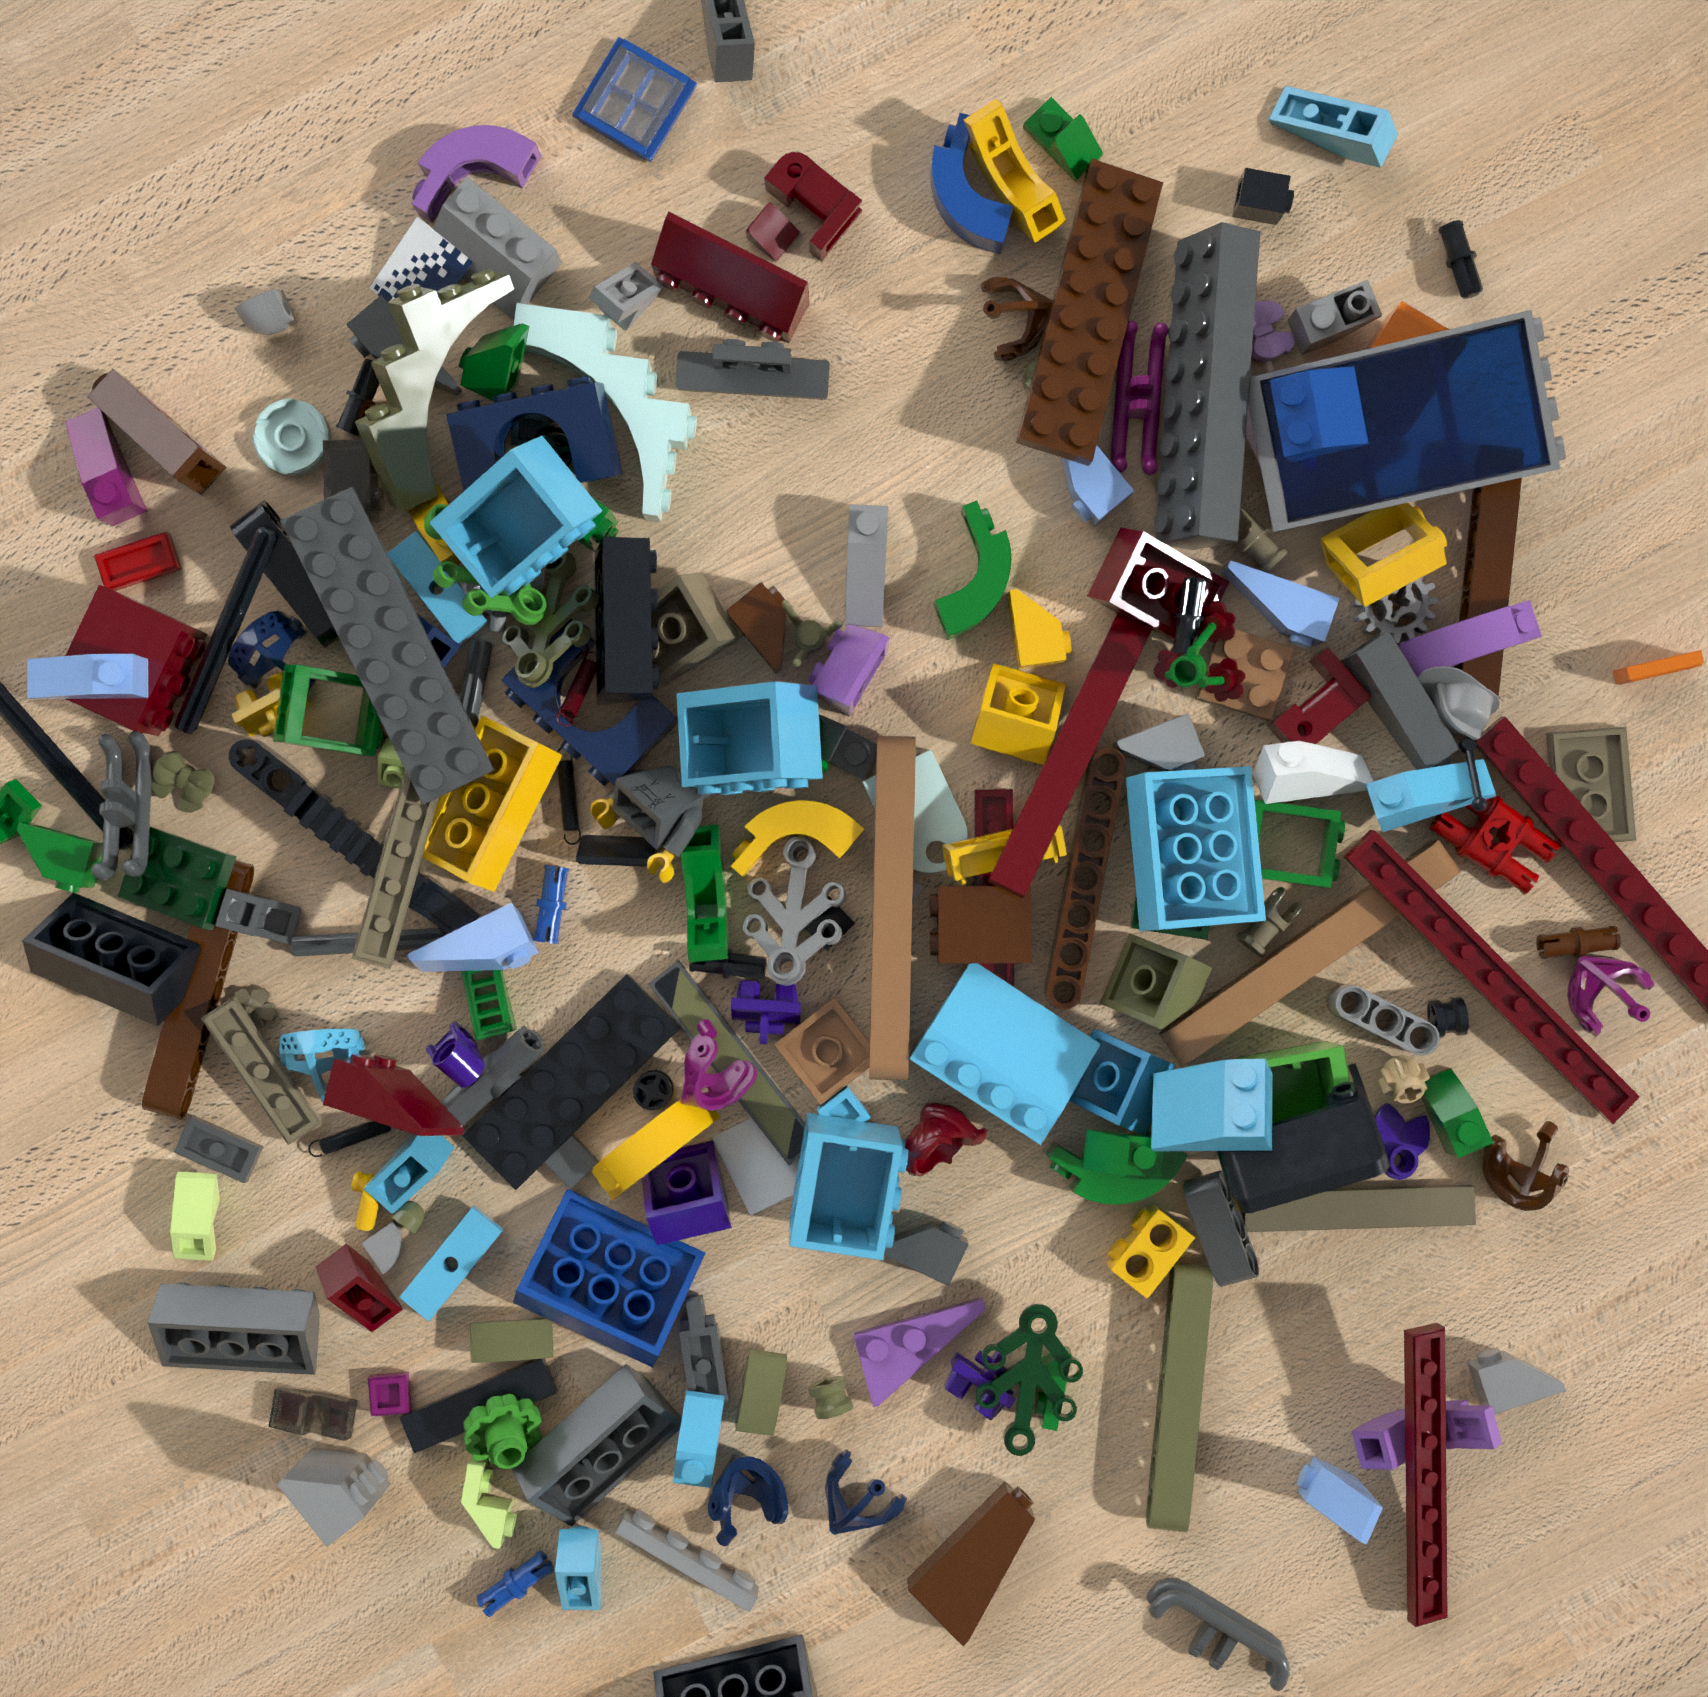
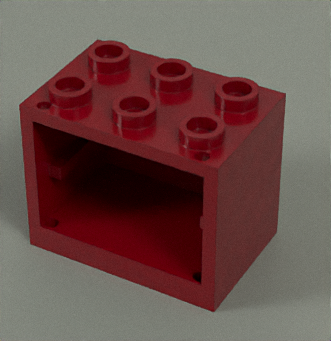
M98 585L65 656L135 654L147 658L148 698L66 700L133 731L159 736L161 731H165L172 722L174 716L172 708L177 697H181L189 686L190 676L188 674L193 663L198 662L205 652L207 643L204 640L207 633L126 595Z

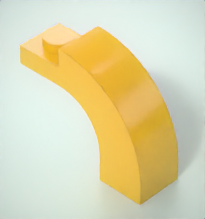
M994 99L965 118L964 123L972 140L969 146L982 174L1000 203L1013 206L1011 219L1023 233L1036 243L1065 224L1066 219L1056 192L1041 180L1028 163L1015 138L1003 104Z
M808 800L781 803L759 813L745 826L756 838L752 842L745 839L731 855L736 861L731 867L744 877L776 841L791 835H804L814 838L840 859L865 829L846 813L828 804Z
M680 1099L601 1159L591 1172L610 1198L614 1200L721 1117L716 1110L710 1111L681 1104Z

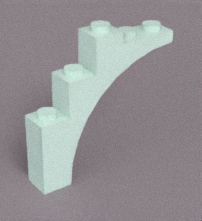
M517 303L513 326L521 323L530 326L525 347L526 353L549 358L573 369L582 377L590 376L591 383L600 382L604 384L606 397L618 409L629 427L639 453L644 483L642 514L648 521L661 522L662 513H669L671 504V490L666 489L668 474L674 475L676 468L677 452H672L671 448L687 450L688 439H695L697 416H691L692 412L687 403L648 398V395H655L657 385V373L652 372L648 359L608 354L609 351H615L617 342V329L612 328L608 315Z

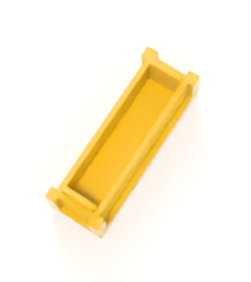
M1059 824L1042 860L1049 859L1053 863H1058V856L1067 855L1062 825ZM1012 829L942 845L947 875H953L954 880H958L963 885L966 884V877L992 872Z

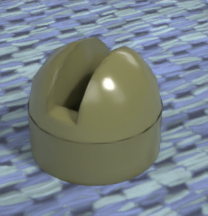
M414 1201L405 1202L396 1212L390 1215L392 1219L414 1234L421 1227L425 1218L423 1208Z

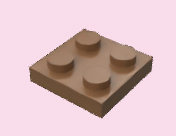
M1235 629V635L1231 640L1219 639L1218 642L1213 644L1205 675H1210L1209 666L1212 663L1220 664L1225 658H1233L1238 664V670H1242L1245 673L1246 678L1241 683L1243 694L1238 699L1232 700L1227 698L1226 701L1219 702L1215 699L1214 693H1209L1205 688H1200L1196 699L1265 721H1271L1294 647Z
M835 997L774 1043V1046L820 1105L869 1068L870 1042Z

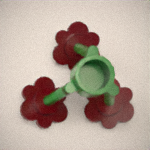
M1214 601L1208 607L1202 606L1201 616L1205 618L1204 621L1200 622L1199 634L1201 635L1188 648L1187 653H1174L1172 648L1170 651H1160L1158 654L1160 662L1154 667V675L1160 680H1166V684L1170 688H1175L1178 685L1190 687L1197 684L1200 688H1205L1207 692L1214 693L1217 701L1224 702L1227 698L1235 700L1241 697L1243 694L1241 683L1244 682L1246 677L1242 670H1238V664L1233 658H1225L1220 664L1212 663L1209 666L1210 675H1205L1207 665L1204 658L1199 655L1200 649L1207 640L1216 643L1219 639L1231 640L1235 635L1233 624L1236 621V616L1232 612H1227V608L1222 602Z

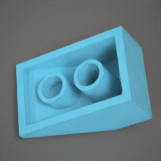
M1227 1059L1154 1073L1151 1150L1272 1151L1273 1074L1266 1059Z

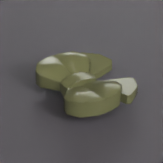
M169 751L157 760L151 786L153 792L159 798H165L176 786L183 789L179 808L183 812L192 813L203 808L202 802L205 801L213 790L214 776L206 768L195 770L191 766H186L182 755L178 751Z

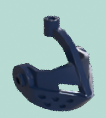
M282 611L269 612L252 622L235 640L228 656V664L238 674L237 677L244 684L256 689L262 682V676L273 668L278 667L284 671V665L288 664L283 659L289 647L297 639L300 640L307 631L302 627L303 624L294 616L291 617ZM275 634L279 636L280 639L267 648L262 644ZM257 650L260 653V657L256 665L253 666L250 661ZM309 680L308 690L315 684V680Z
M845 1449L835 1457L828 1471L825 1483L829 1531L834 1535L884 1525L902 1512L907 1500L906 1496L900 1494L895 1496L878 1514L867 1517L858 1516L874 1496H880L885 1491L883 1481L871 1479L867 1484V1492L849 1509L840 1494L838 1484L852 1463L850 1458L851 1452L848 1449Z
M732 1455L715 1483L708 1501V1514L713 1521H720L721 1530L717 1534L716 1540L724 1547L728 1546L737 1535V1530L731 1522V1505L734 1493L751 1496L757 1500L762 1507L766 1520L773 1524L784 1523L789 1509L783 1482L770 1465L755 1457ZM747 1470L755 1480L751 1481L740 1471Z

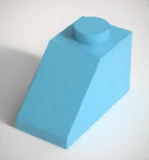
M413 1134L368 1182L364 1190L393 1214L439 1173L455 1147L443 1136H418Z
M686 1390L673 1483L711 1488L717 1459L725 1396Z
M586 1526L559 1529L555 1576L562 1610H601V1543L598 1529H590Z

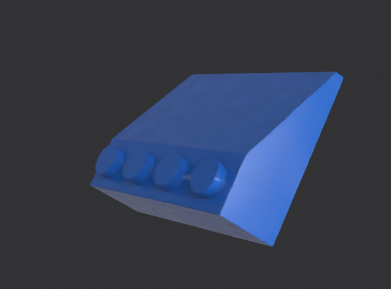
M567 1189L516 1290L513 1303L653 1368L705 1256V1252L679 1240L656 1246L649 1226Z

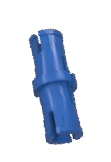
M544 865L541 899H537L536 906L540 907L534 941L545 943L547 927H549L547 942L559 944L558 937L562 910H566L567 903L563 902L569 868L558 867L556 882H554L556 866Z
M538 1551L536 1555L517 1569L510 1568L504 1572L503 1579L483 1593L478 1594L476 1598L480 1607L491 1599H495L483 1610L484 1614L488 1617L493 1616L496 1611L514 1598L521 1599L528 1592V1588L548 1574L553 1573L554 1567L550 1560L536 1569L548 1556L543 1551Z

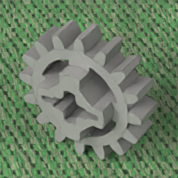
M1425 576L1366 607L1358 600H1354L1351 602V606L1360 608L1361 611L1360 614L1354 617V621L1364 620L1367 625L1362 631L1364 634L1374 630L1377 632L1376 636L1389 631L1397 644L1400 642L1401 635L1405 641L1415 638L1413 630L1420 634L1425 632L1428 628L1423 620L1430 621L1436 616V614L1428 610L1429 606L1438 603L1437 598L1429 597L1428 592L1435 587L1434 583L1424 585L1422 580ZM1411 587L1414 589L1418 600L1415 599ZM1393 595L1397 596L1396 603L1401 605V607L1394 611L1392 609L1393 602L1388 600ZM1371 605L1374 606L1378 618L1375 617L1371 609ZM1399 617L1413 619L1406 626L1394 627Z

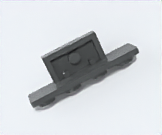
M726 339L723 340V344H713V353L678 352L676 388L679 391L826 400L828 397L830 363L827 360L792 358L791 349L784 348V344L779 342H762L761 347L746 346V342L742 340Z

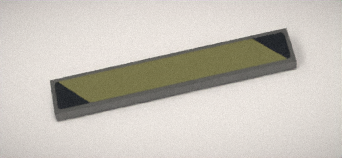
M678 960L648 985L692 1041L699 1034L697 1025L700 1021L709 1019L717 1031V1036L714 1040L718 1045V1053L710 1065L716 1073H721L737 1060L749 1061L756 1067L757 1077L755 1082L738 1101L790 1166L800 1158L805 1121L680 960Z

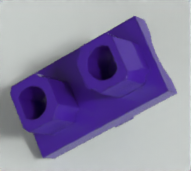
M742 980L740 981L736 998H731V1019L746 1021L745 1032L760 1033L759 1044H768V1034L783 1035L784 1023L800 1024L801 1002H798L795 984L789 986L776 984L774 1000H760V983Z
M981 1350L978 1351L974 1360L984 1366V1369H981L956 1352L950 1361L952 1370L944 1384L945 1389L962 1400L972 1384L978 1387L984 1382H991L995 1379L994 1375L999 1376L1008 1369L1004 1366L998 1370L988 1369L983 1363ZM995 1351L991 1357L987 1355L986 1359L991 1363H996L1000 1360L1001 1354ZM986 1389L980 1395V1398L988 1402L994 1398L995 1393L990 1389ZM1009 1389L1000 1395L998 1404L991 1409L981 1407L977 1401L974 1404V1409L989 1420H992L1004 1406L1009 1409L1016 1401V1398L1013 1396L1014 1391Z

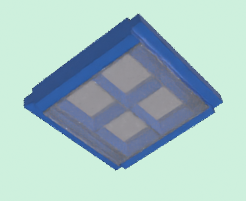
M618 37L572 113V116L597 133L651 163L697 87V83L687 75L626 39Z

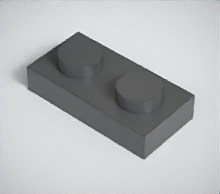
M193 1115L189 1117L174 1152L239 1182L246 1183L249 1181L264 1146Z

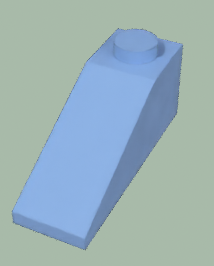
M1096 446L1093 461L1089 466L1062 458L1070 497L1074 501L1071 506L1078 517L1084 522L1090 520L1096 526L1128 500L1134 492L1133 488L1098 446Z
M1231 560L1224 565L1222 574L1280 634L1289 636L1291 644L1311 649L1312 645L1318 646L1325 642L1340 598Z
M86 654L27 659V698H148V659L135 654Z
M511 902L407 955L409 960L422 972L506 970L508 968L521 967L527 964L531 957L538 954L539 951L523 915Z
M1313 1456L1310 1465H1304L1297 1480L1298 1492L1308 1504L1355 1539L1367 1545L1383 1507L1355 1475Z

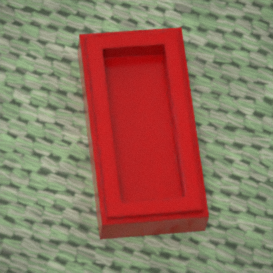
M167 531L94 555L103 586L114 591L182 570L171 534Z

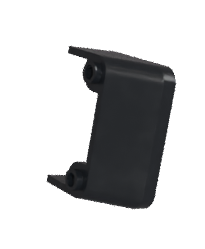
M1356 1063L1348 1065L1353 1082H1343L1334 1086L1326 1097L1327 1107L1272 1123V1151H1216L1231 1200L1237 1212L1254 1213L1374 1178L1387 1171L1390 1166L1388 1155Z

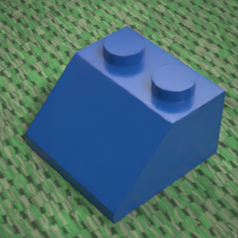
M1354 366L1307 370L1270 380L1283 455L1291 463L1369 444Z

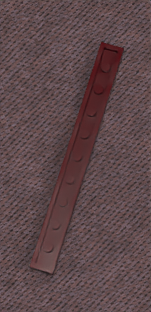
M1501 716L1482 733L1480 739L1475 740L1478 750L1708 1014V950L1507 717Z
M1369 830L1343 857L1607 1122L1614 1124L1638 1100L1640 1096L1375 830Z

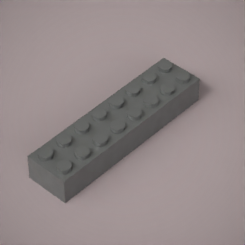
M1224 222L1178 240L1174 254V262L1176 264L1175 283L1171 293L1173 302L1172 323L1168 332L1170 350L1169 361L1166 366L1167 390L1166 399L1163 404L1164 430L1160 443L1162 457L1160 476L1157 482L1159 497L1154 528L1157 540L1171 547L1189 550L1238 542L1261 231Z

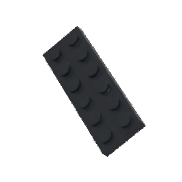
M626 974L462 1136L517 1190L681 1027L629 974Z

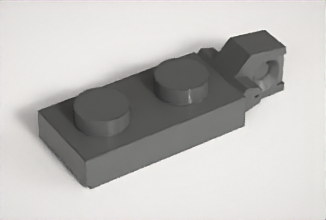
M703 1294L687 1297L688 1300H686L688 1318L680 1319L681 1328L679 1330L688 1391L725 1396L724 1402H729L730 1396L721 1339L715 1314L706 1315Z

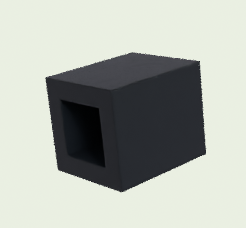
M1245 168L1238 181L1232 217L1277 225L1283 214H1289L1292 207L1294 190H1289L1291 176Z

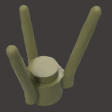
M787 600L782 602L786 614L796 628L794 638L800 652L795 657L793 665L798 667L807 659L809 653L817 652L821 649L825 638L831 637L834 632L839 630L843 622L837 620L828 627L822 628L815 621H802Z

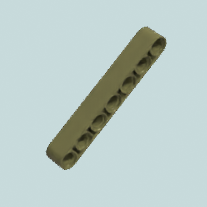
M1176 1262L1170 1270L1146 1506V1525L1150 1529L1187 1532L1189 1528L1213 1291V1274L1210 1266Z

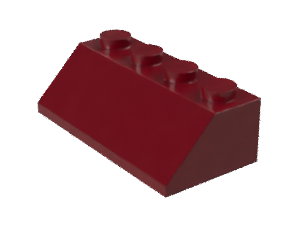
M668 211L651 262L654 275L657 276L656 281L670 290L676 291L679 287L691 293L690 298L703 307L711 308L714 305L724 310V315L739 325H745L748 322L758 327V333L770 341L779 342L782 339L790 343L810 304L808 281Z

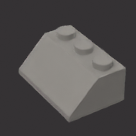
M467 176L442 205L433 227L437 233L473 261L463 277L466 282H472L471 276L486 269H493V272L510 276L515 290L494 301L493 304L513 320L515 318L516 304H528L562 263L557 250Z
M313 1448L277 1485L326 1547H328L368 1514L391 1483L387 1480L388 1473L384 1466L377 1460L372 1461L367 1454Z

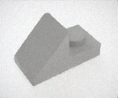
M634 262L594 286L588 298L598 305L600 310L623 330H627L661 293L664 286L658 283L637 262Z

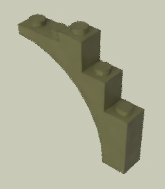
M493 269L482 270L471 276L472 282L461 287L459 284H452L437 292L433 289L420 287L419 284H414L400 289L397 292L399 297L387 302L404 346L403 344H397L384 349L381 352L382 357L372 361L371 364L389 406L387 404L373 406L365 411V417L355 421L390 506L406 512L438 496L429 467L426 439L428 407L436 376L450 347L467 324L489 304L515 290L508 274L493 272Z

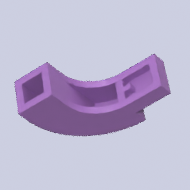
M477 125L456 130L434 143L418 162L427 179H422L415 187L412 205L420 217L433 223L454 186L466 176L479 172L500 175L523 188L541 158L538 146L527 137L504 127Z
M1528 600L1437 629L1397 645L1415 675L1418 676L1424 670L1433 667H1452L1540 638L1542 635L1531 602Z
M1467 1400L1446 1401V1449H1495L1502 1444L1492 1406L1469 1405ZM1405 1409L1381 1415L1352 1430L1361 1469L1394 1470L1405 1463Z

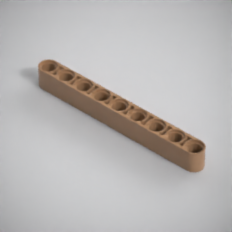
M877 735L869 1053L870 1080H908L916 736Z
M1439 839L1431 841L1404 859L1435 891L1460 873V869ZM1370 884L1169 1024L1159 1035L1181 1066L1192 1062L1399 917L1400 914Z

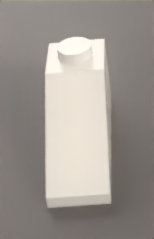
M1303 741L1264 745L1253 772L1265 804L1368 791L1366 784L1373 782L1362 755Z

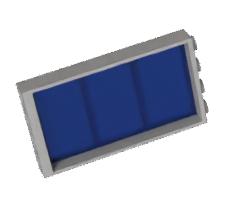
M1532 310L1523 311L1250 377L1248 406L1273 532L1559 470V461L1566 459L1562 436L1554 437L1552 421L1559 420L1555 396L1547 398L1545 382L1551 381L1552 377L1548 357L1540 358L1537 342L1545 340L1541 317L1533 318ZM1354 366L1369 444L1291 463L1283 455L1270 380L1307 370Z

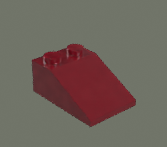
M1120 527L1087 597L1174 641L1177 622L1174 613L1179 612L1183 579L1185 577H1197L1205 580L1202 606L1207 607L1214 601H1221L1230 582L1146 532Z
M352 1054L351 1059H334L323 1105L418 1136L463 1135V1125L411 1070L396 1066L397 1059L374 1054V1057Z

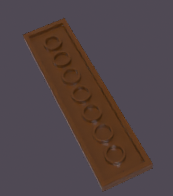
M1093 158L1089 162L1015 443L1089 466L1092 463L1163 182Z

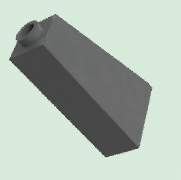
M1389 631L1368 640L1340 660L1369 693L1371 698L1367 702L1416 770L1449 765L1453 761L1450 755L1460 748Z

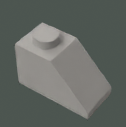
M1189 713L1112 744L1113 748L1120 751L1123 755L1162 772L1172 769L1175 771L1193 770L1198 768L1196 760L1205 757Z
M1488 1349L1478 1353V1359L1467 1362L1480 1404L1492 1406L1494 1414L1566 1391L1564 1383L1554 1376L1503 1350Z

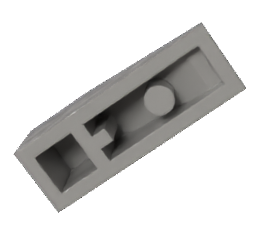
M849 504L845 626L852 624L863 627H883L888 506Z

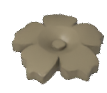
M241 988L235 992V996L259 1030L265 1027V1021H274L277 1012L274 1009V1003H267L271 993L265 988H254L251 993L246 988Z

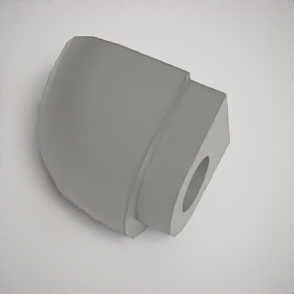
M271 289L239 304L235 308L245 326L257 334L272 335L288 329V323L294 320L293 312L283 290Z

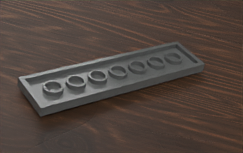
M350 487L280 520L422 804H427L495 771L355 488Z

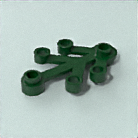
M1032 1304L1026 1307L1020 1314L1019 1328L998 1343L987 1345L982 1351L984 1365L988 1369L998 1370L1005 1364L1006 1355L1027 1342L1023 1359L991 1382L980 1384L975 1393L978 1404L985 1409H991L998 1404L1000 1395L1020 1382L1014 1422L1006 1426L1003 1433L1005 1447L1011 1454L1016 1456L1028 1454L1035 1445V1435L1030 1427L1037 1384L1052 1403V1409L1057 1419L1070 1421L1077 1413L1074 1400L1063 1393L1040 1361L1044 1345L1058 1362L1059 1373L1063 1380L1073 1383L1077 1382L1083 1375V1367L1080 1361L1068 1353L1055 1334L1058 1328L1055 1313L1044 1304ZM1036 1318H1042L1046 1322L1045 1327L1040 1331H1035L1031 1328V1324ZM995 1350L1001 1354L998 1362L991 1363L986 1359L990 1351ZM1069 1363H1074L1078 1366L1077 1372L1072 1376L1064 1373V1367ZM990 1389L995 1393L994 1398L988 1402L980 1398L982 1391ZM1062 1402L1070 1403L1071 1411L1067 1414L1059 1413L1057 1411L1059 1404ZM1022 1434L1027 1437V1442L1023 1446H1015L1013 1438L1016 1435Z

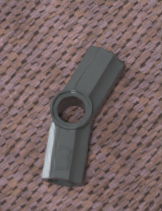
M525 1026L521 1027L500 1048L494 1049L483 1058L485 1062L484 1069L474 1083L466 1088H461L457 1085L441 1102L462 1125H465L494 1098L497 1100L521 1078L520 1074L545 1051L542 1037L535 1030H530Z

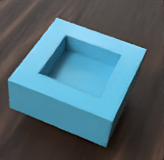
M848 1085L817 1107V1112L822 1116L847 1118L860 1122H866L871 1118L869 1111Z

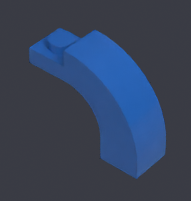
M959 113L957 124H949L943 147L934 146L931 165L933 199L945 223L961 239L980 249L1001 254L1013 206L986 199L975 192L969 185L964 174L963 162L970 140L964 119L970 115Z

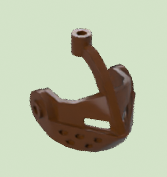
M992 277L982 282L981 290L983 292H1015L1025 299V301L997 304L993 300L987 301L983 306V311L990 319L998 318L1001 313L1028 311L1026 330L1021 339L997 346V351L994 352L995 360L1010 361L1016 357L1026 355L1037 346L1044 335L1052 300L1012 278Z
M1544 1122L1537 1132L1540 1143L1531 1167L1514 1161L1507 1154L1506 1140L1496 1134L1491 1137L1493 1143L1485 1146L1482 1166L1485 1179L1492 1191L1502 1201L1514 1208L1524 1211L1542 1209L1561 1192V1189L1568 1181L1569 1166L1558 1163L1551 1176L1540 1172L1546 1159L1550 1142L1558 1132V1127L1553 1122ZM1509 1174L1521 1186L1520 1192L1517 1191L1507 1178ZM1544 1190L1542 1193L1529 1196L1531 1192Z

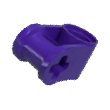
M453 1021L449 1025L450 1031L435 1045L430 1044L426 1051L431 1057L433 1065L458 1086L466 1088L481 1075L485 1062L477 1048L478 1043L473 1036L459 1023Z

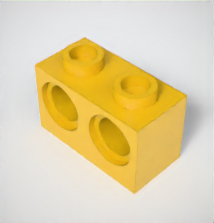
M1152 1204L1149 1210L1144 1207L1138 1212L1131 1223L1134 1229L1125 1240L1119 1238L1112 1245L1107 1253L1110 1259L1106 1263L1112 1272L1147 1299L1195 1239L1188 1230L1155 1204ZM1158 1224L1167 1225L1168 1236L1165 1240L1161 1242L1150 1240V1232L1154 1226ZM1133 1255H1142L1145 1258V1264L1138 1272L1126 1270V1262Z

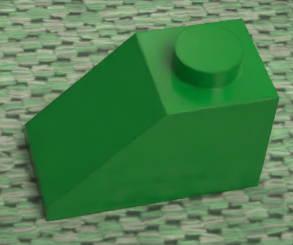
M521 323L483 335L473 348L467 347L459 362V368L463 369L460 386L494 401V396L511 393L519 383L530 326Z
M18 823L17 831L44 878L55 880V888L79 893L80 888H94L97 878L93 876L91 869L94 864L101 863L102 842L33 823Z
M1447 1068L1431 1075L1430 1079L1425 1081L1427 1090H1425L1421 1099L1445 1153L1460 1158L1492 1144L1493 1140L1477 1105L1452 1068Z

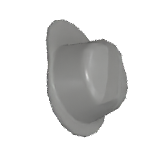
M1448 666L1433 667L1420 673L1417 678L1452 735H1466L1473 740L1480 739L1483 729L1490 719V715L1496 712L1500 705L1498 696L1471 675L1457 668Z

